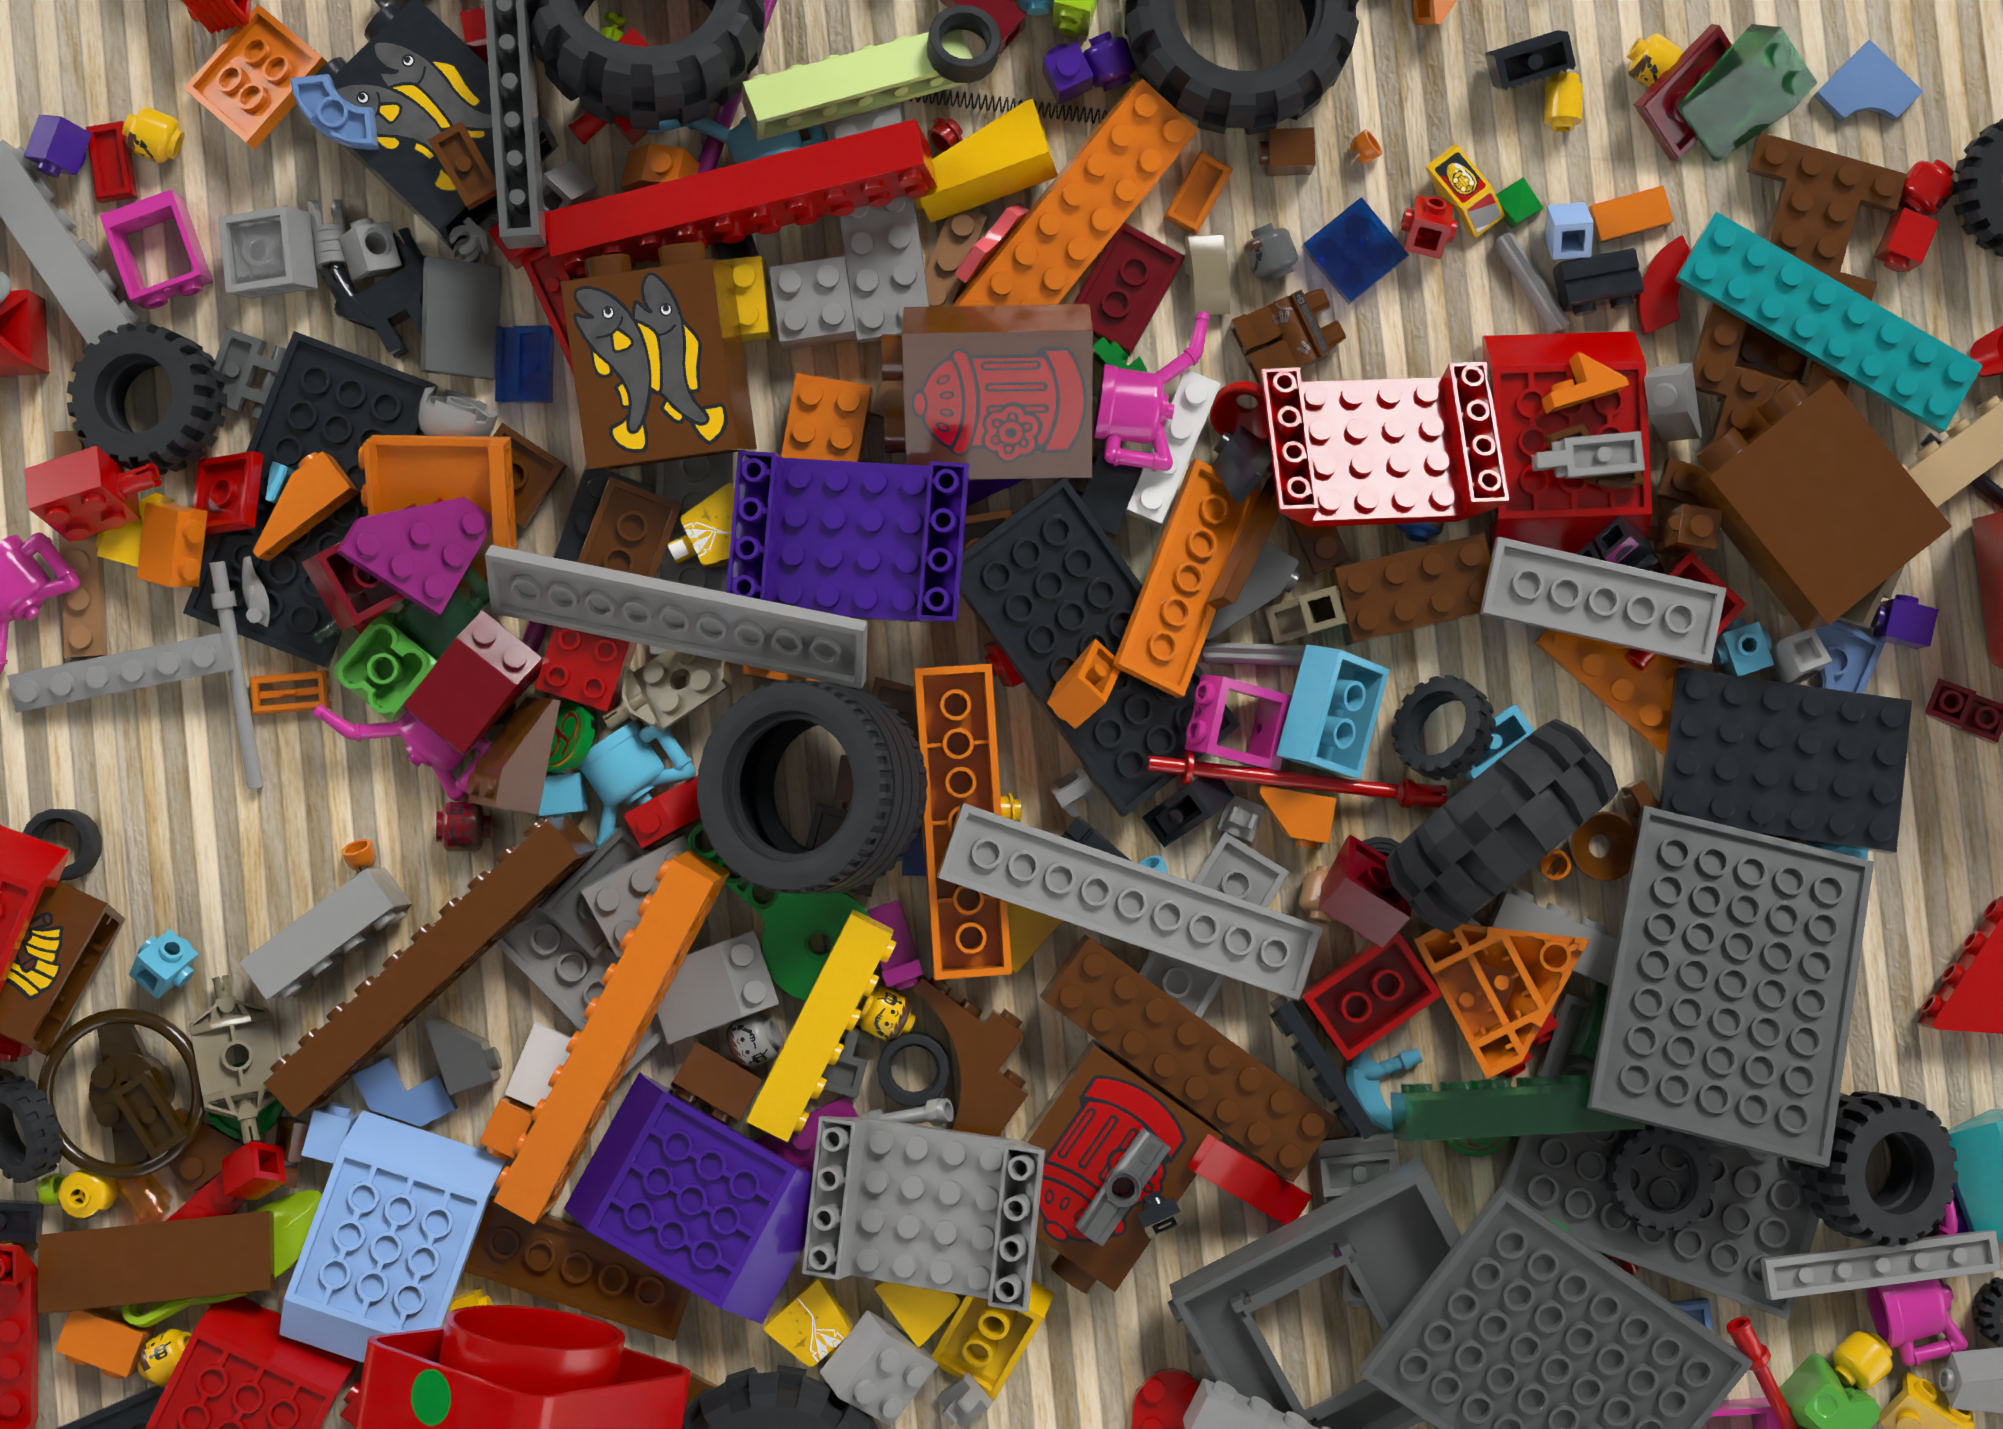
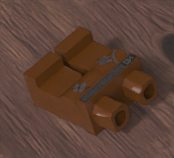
M1323 288L1305 294L1301 289L1247 315L1243 314L1231 320L1230 329L1243 356L1248 355L1246 362L1257 384L1262 385V369L1300 368L1301 371L1327 358L1331 349H1334L1345 340L1346 335L1338 320L1320 328L1315 318L1316 315L1331 307ZM1279 340V342H1277V343H1275V344H1273V345H1271V346H1269V347H1266V346H1268V345H1270V344H1272V343H1274V342H1276V341Z

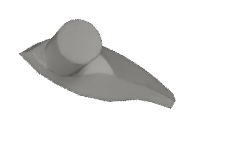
M251 556L244 557L242 589L248 608L246 617L252 623L258 622L268 627L270 607L265 587L255 573Z

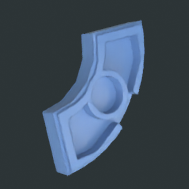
M329 74L290 78L291 88L299 108L311 124L323 135L347 147L366 150L379 149L375 111L372 107L355 106L343 100L336 92L333 80Z

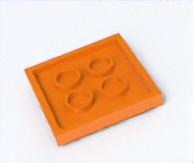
M258 4L250 12L249 23L246 26L241 25L234 30L185 85L184 89L251 148L256 150L297 103L291 88L290 78L315 76L327 61Z

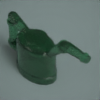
M470 564L462 577L475 593L470 600L456 587L441 615L434 616L405 598L401 602L404 607L399 612L385 611L382 616L438 661L454 639L490 603L489 586ZM333 619L321 630H317L312 637L318 644H322L340 632V629Z

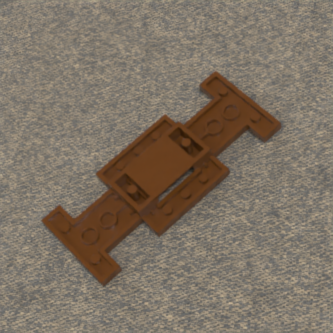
M1760 132L1756 136L1746 172L1782 182L1767 241L1872 301L1877 282L1840 272L1858 206L1863 205L1892 214L1898 208L1907 174ZM1710 301L1692 363L1696 391L1717 396V402H1721L1710 443L1732 427L1736 428L1745 441L1751 438L1768 424L1756 408L1793 379H1796L1806 393L1832 379L1845 396L1849 381L1811 360L1806 382H1801L1808 357ZM1669 457L1665 460L1655 496L1682 504L1703 507L1688 487L1708 471L1704 466L1701 467Z

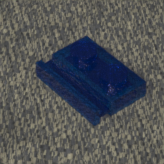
M550 325L496 326L495 401L497 403H553L554 332Z

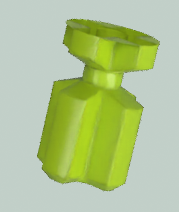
M605 13L604 21L609 23V27L602 28L601 34L614 41H618L624 35L618 28L619 26L626 25L627 18L617 13Z

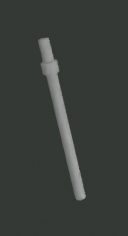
M225 561L209 563L214 588L211 600L213 609L218 611L221 633L227 632L235 669L228 671L247 786L248 789L263 787V780L233 606H237L235 592L230 591Z

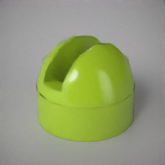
M55 1173L42 1178L35 1188V1192H38L40 1197L37 1200L45 1206L59 1205L58 1191L66 1176L62 1173Z

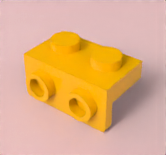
M1908 1371L1902 1376L1903 1390L1879 1415L1880 1424L1888 1429H1974L1973 1413L1971 1410L1951 1409L1946 1394L1939 1391L1927 1379H1920Z

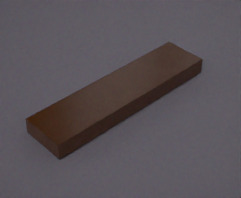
M1274 474L1268 477L1206 601L1207 604L1216 610L1236 603L1280 514L1278 511Z

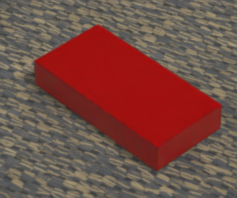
M123 121L85 127L87 131L92 133L88 149L95 197L99 203L138 198L132 154L127 146V136L122 134L125 123Z

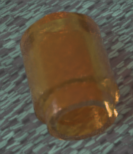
M154 1173L132 1179H117L115 1182L120 1189L118 1195L139 1222L148 1219L150 1223H154L170 1211L171 1208L168 1204L173 1197Z

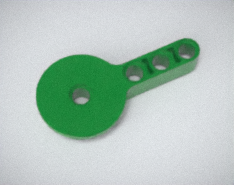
M703 824L693 829L688 839L689 849L727 869L724 860L717 855L715 849L709 851L701 848L699 845L698 835L704 830ZM729 873L725 881L763 919L762 954L769 974L785 992L804 1001L808 998L852 909L870 917L866 909L855 898L845 892L814 894L774 892L772 900L761 901L755 896V886L753 883L746 882L741 875L734 876ZM818 933L828 936L831 941L830 950L826 952L814 950L810 942L811 937Z

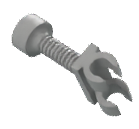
M498 209L478 224L479 226L467 217L463 221L464 225L452 229L449 236L451 244L461 235L468 236V239H461L455 244V257L459 254H468L474 251L473 255L464 261L478 263L481 253L485 256L490 252L486 238L490 236L488 230L499 223Z

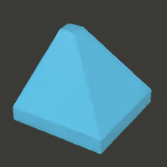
M272 462L266 500L277 504L291 474L295 470L280 463Z

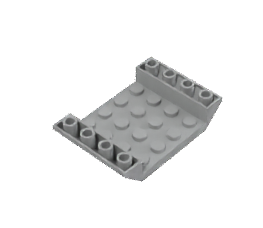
M820 1116L802 1274L835 1280L851 1275L988 1299V1306L1027 1312L1030 1300L1045 1149L1015 1139L882 1119Z

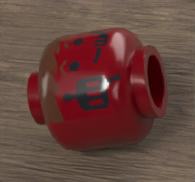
M448 802L444 805L443 811H436V842H442V846L446 851L476 852L481 849L483 838H491V816L483 815L482 805L468 802Z

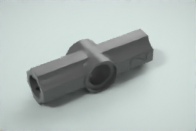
M1142 1127L1116 1166L1107 1173L1104 1183L1074 1226L1093 1242L1103 1246L1130 1206L1139 1200L1142 1189L1171 1147L1152 1132ZM1127 1177L1133 1181V1189L1128 1195L1119 1196L1112 1191V1184L1117 1178Z

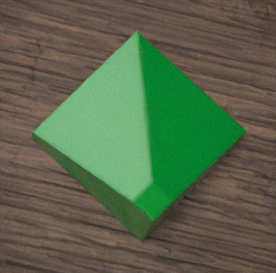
M1524 177L1496 194L1505 214L1503 218L1511 229L1543 210V206Z

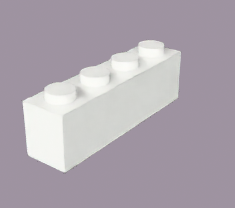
M1188 369L1185 370L1171 403L1175 405L1172 420L1166 419L1163 427L1173 460L1172 468L1168 471L1157 470L1156 472L1152 471V469H1143L1125 512L1126 516L1160 529L1221 383ZM1152 448L1151 454H1154V448Z

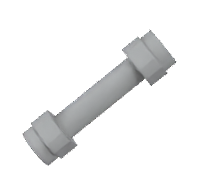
M936 1098L927 1100L924 1107L886 1113L883 1109L871 1110L869 1113H864L862 1118H875L908 1124L929 1122L932 1126H938L952 1121L954 1111L952 1103L948 1098Z

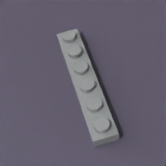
M227 632L7 675L15 711L21 712L235 669Z
M1990 1229L1918 1238L1913 1243L1904 1246L1897 1244L1894 1247L1871 1244L1760 1259L1766 1298L1770 1300L2002 1270L1996 1231Z

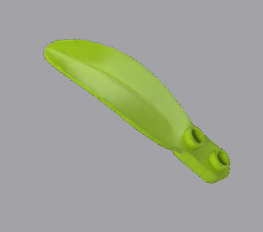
M316 1190L296 1192L252 1211H273L275 1280L298 1262L323 1195L321 1192ZM249 1293L151 1303V1309L146 1314H143V1308L146 1304L122 1306V1315L130 1324L147 1328L191 1305L221 1303Z

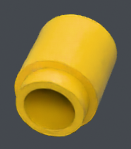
M1560 72L1559 75L1553 74L1549 77V83L1545 85L1543 122L1551 126V130L1555 132L1574 130V125L1582 122L1583 84L1580 83V76L1578 74Z

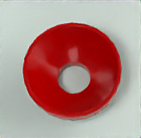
M1237 381L1222 387L1217 392L1209 415L1214 429L1220 436H1223L1226 431L1233 435L1239 425H1242L1263 441L1269 438L1262 385L1248 381ZM1241 395H1250L1258 401V405L1254 408H1244L1238 404L1237 398Z

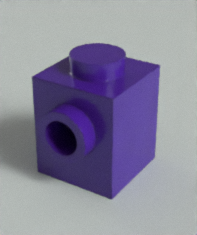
M1078 42L1067 46L1066 43L1059 44L1046 53L1047 56L1043 58L1042 73L1058 105L1092 90L1094 75Z
M38 115L23 157L37 163L36 169L48 176L59 178L60 174L77 175L85 162L86 149L92 133L62 116Z
M1897 594L1895 599L1880 602L1871 623V627L1874 628L1873 637L1914 649L1931 646L1939 609L1919 605V599L1916 597Z

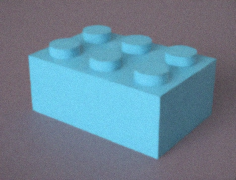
M1306 644L1276 756L1325 773L1360 780L1390 669L1340 649Z

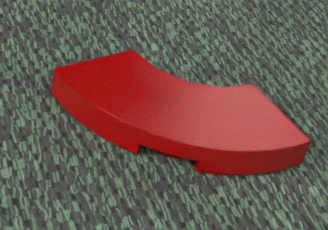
M1683 235L1672 240L1653 257L1642 277L1644 290L1636 298V312L1643 336L1674 323L1681 318L1677 302L1679 289L1682 284L1674 279L1691 252Z

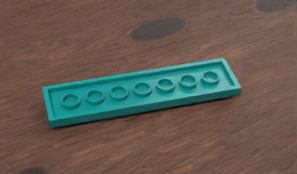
M1717 211L1711 215L1674 279L1676 282L1939 434L1946 431L1983 366Z

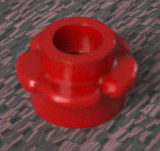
M943 118L934 119L933 127L928 131L929 139L942 152L963 140L961 137L963 131L960 125L951 118H945V120Z

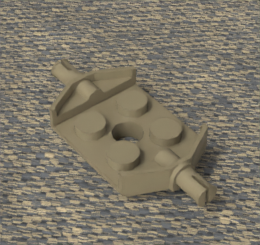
M666 650L634 672L626 666L623 673V702H621L619 707L604 715L603 719L611 730L628 718H631L634 721L638 719L657 731L662 732L731 687L733 684V663ZM685 675H690L688 685L683 689L676 690L678 680Z
M223 975L221 978L222 991L220 977L218 976L212 978L216 995L215 1005L193 1020L188 1026L203 1098V1109L207 1112L237 1119L241 1126L243 1144L251 1141L249 1128L252 1141L258 1142L260 1141L256 1122L258 1113L277 1099L263 1084L273 1074L270 1070L271 1066L278 1061L268 1008L236 1000L235 996H232L229 975ZM232 1047H241L248 1053V1061L241 1067L231 1066L226 1061V1052Z

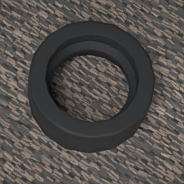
M956 5L946 8L934 18L929 28L927 57L932 68L943 78L955 83H972L982 80L993 71L998 60L1001 32L996 21L984 10L970 5ZM968 30L984 40L986 50L981 56L972 59H962L949 54L942 47L941 39L948 32Z
M49 809L36 814L26 824L23 833L41 839L45 830L50 825L57 822H66L75 826L81 836V853L73 864L64 867L59 881L73 880L86 875L96 865L102 851V837L96 823L88 815L75 809Z
M916 1031L900 1034L898 1038L887 1044L880 1055L877 1067L879 1084L886 1095L898 1104L910 1107L926 1105L927 1100L938 1098L947 1086L950 1074L949 1056L942 1044L929 1034ZM912 1046L924 1048L931 1053L937 1068L935 1079L930 1086L915 1092L904 1090L897 1085L891 1071L892 1062L897 1053L906 1047Z

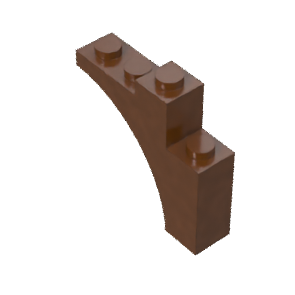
M923 976L913 991L931 1006L945 1025L955 1047L960 1067V1101L950 1130L998 1137L1028 1096V1090L1023 1087L1026 1081L1009 1068L1005 1073L999 1070L1025 1035L1024 1031L1019 1028L1022 1021L1005 1008L1001 1013L993 1009L984 1021L979 1017L983 1011L966 998L960 1003L950 996L949 992L952 988L944 981L934 980L933 977L929 980Z

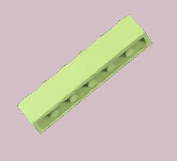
M961 30L948 32L942 37V47L949 54L962 59H972ZM927 32L912 37L901 36L893 42L878 46L867 45L856 52L841 56L830 55L822 61L808 65H793L785 71L756 75L750 80L743 82L742 103L757 141L968 83H955L943 78L932 68L927 57L929 34Z

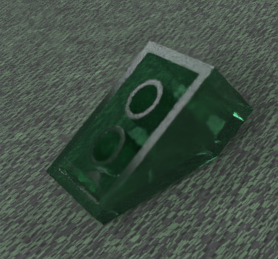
M1751 24L1676 108L1713 161L1719 162L1790 113L1818 82L1782 27Z

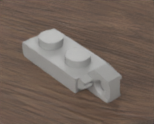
M1641 431L1564 438L1558 442L1551 443L1552 451L1535 453L1536 455H1531L1533 471L1554 469L1555 478L1564 477V479L1636 473L1645 470Z

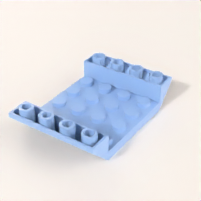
M362 1110L340 1146L283 1301L279 1335L364 1363L367 1341L371 1336L443 1327L489 1198L496 1195L498 1188L495 1187V1183L506 1167L508 1160L497 1158L485 1150Z

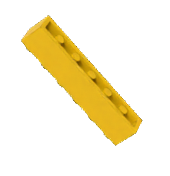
M852 909L748 1114L747 1123L786 1142L789 1141L793 1132L800 1135L810 1115L804 1111L809 1099L812 1098L817 1101L826 1084L827 1079L821 1077L827 1064L835 1066L844 1048V1045L839 1043L844 1030L852 1032L862 1011L856 1008L862 995L870 997L879 979V976L873 974L879 961L887 963L897 942L891 940L894 929Z

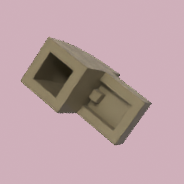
M1337 586L1298 596L1297 599L1265 608L1275 644L1321 633L1348 623Z

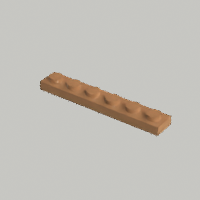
M969 209L945 219L925 270L930 307L952 306L956 301L963 283L955 275L956 270L972 246L980 240L987 222V216ZM882 379L870 409L871 415L884 419L885 407H904L903 381H883Z
M74 430L54 432L55 459L87 449L83 441L85 438L77 436ZM98 533L90 535L85 540L69 542L59 534V553L68 565L75 569V574L80 579V585L76 590L61 594L64 658L102 657L108 655L103 558L97 556L96 540Z

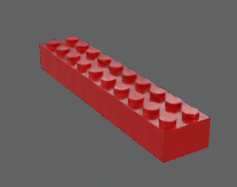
M916 119L544 212L545 229L550 256L573 277L582 279L586 278L583 260L590 257L629 254L632 268H634L637 262L645 260L659 262L658 248L663 246L702 242L705 244L706 250L710 244L718 242L733 244L744 240L746 235L758 232L762 235L774 234L779 232L782 226L794 223L799 226L810 225L817 222L819 217L831 214L837 217L852 214L855 211L854 208L867 205L870 207H883L890 204L892 199L903 196L919 198L927 195L929 190L938 188L929 144Z

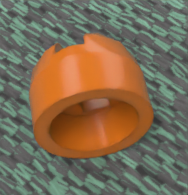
M1367 129L1359 133L1351 141L1350 154L1357 150L1360 155L1355 161L1359 163L1372 162L1382 155V149L1378 141Z
M369 839L353 841L342 849L344 860L352 870L361 872V866L367 865L368 868H371L375 862L376 853Z
M1554 849L1541 859L1540 870L1547 879L1560 881L1570 873L1571 860L1565 852ZM1556 857L1563 859V862L1553 876L1548 871L1553 866Z

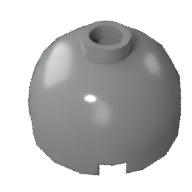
M436 387L424 389L418 418L420 429L425 436L490 437L498 417L496 410L488 414L485 412L487 404L456 391L445 389L444 395L441 396L434 394Z

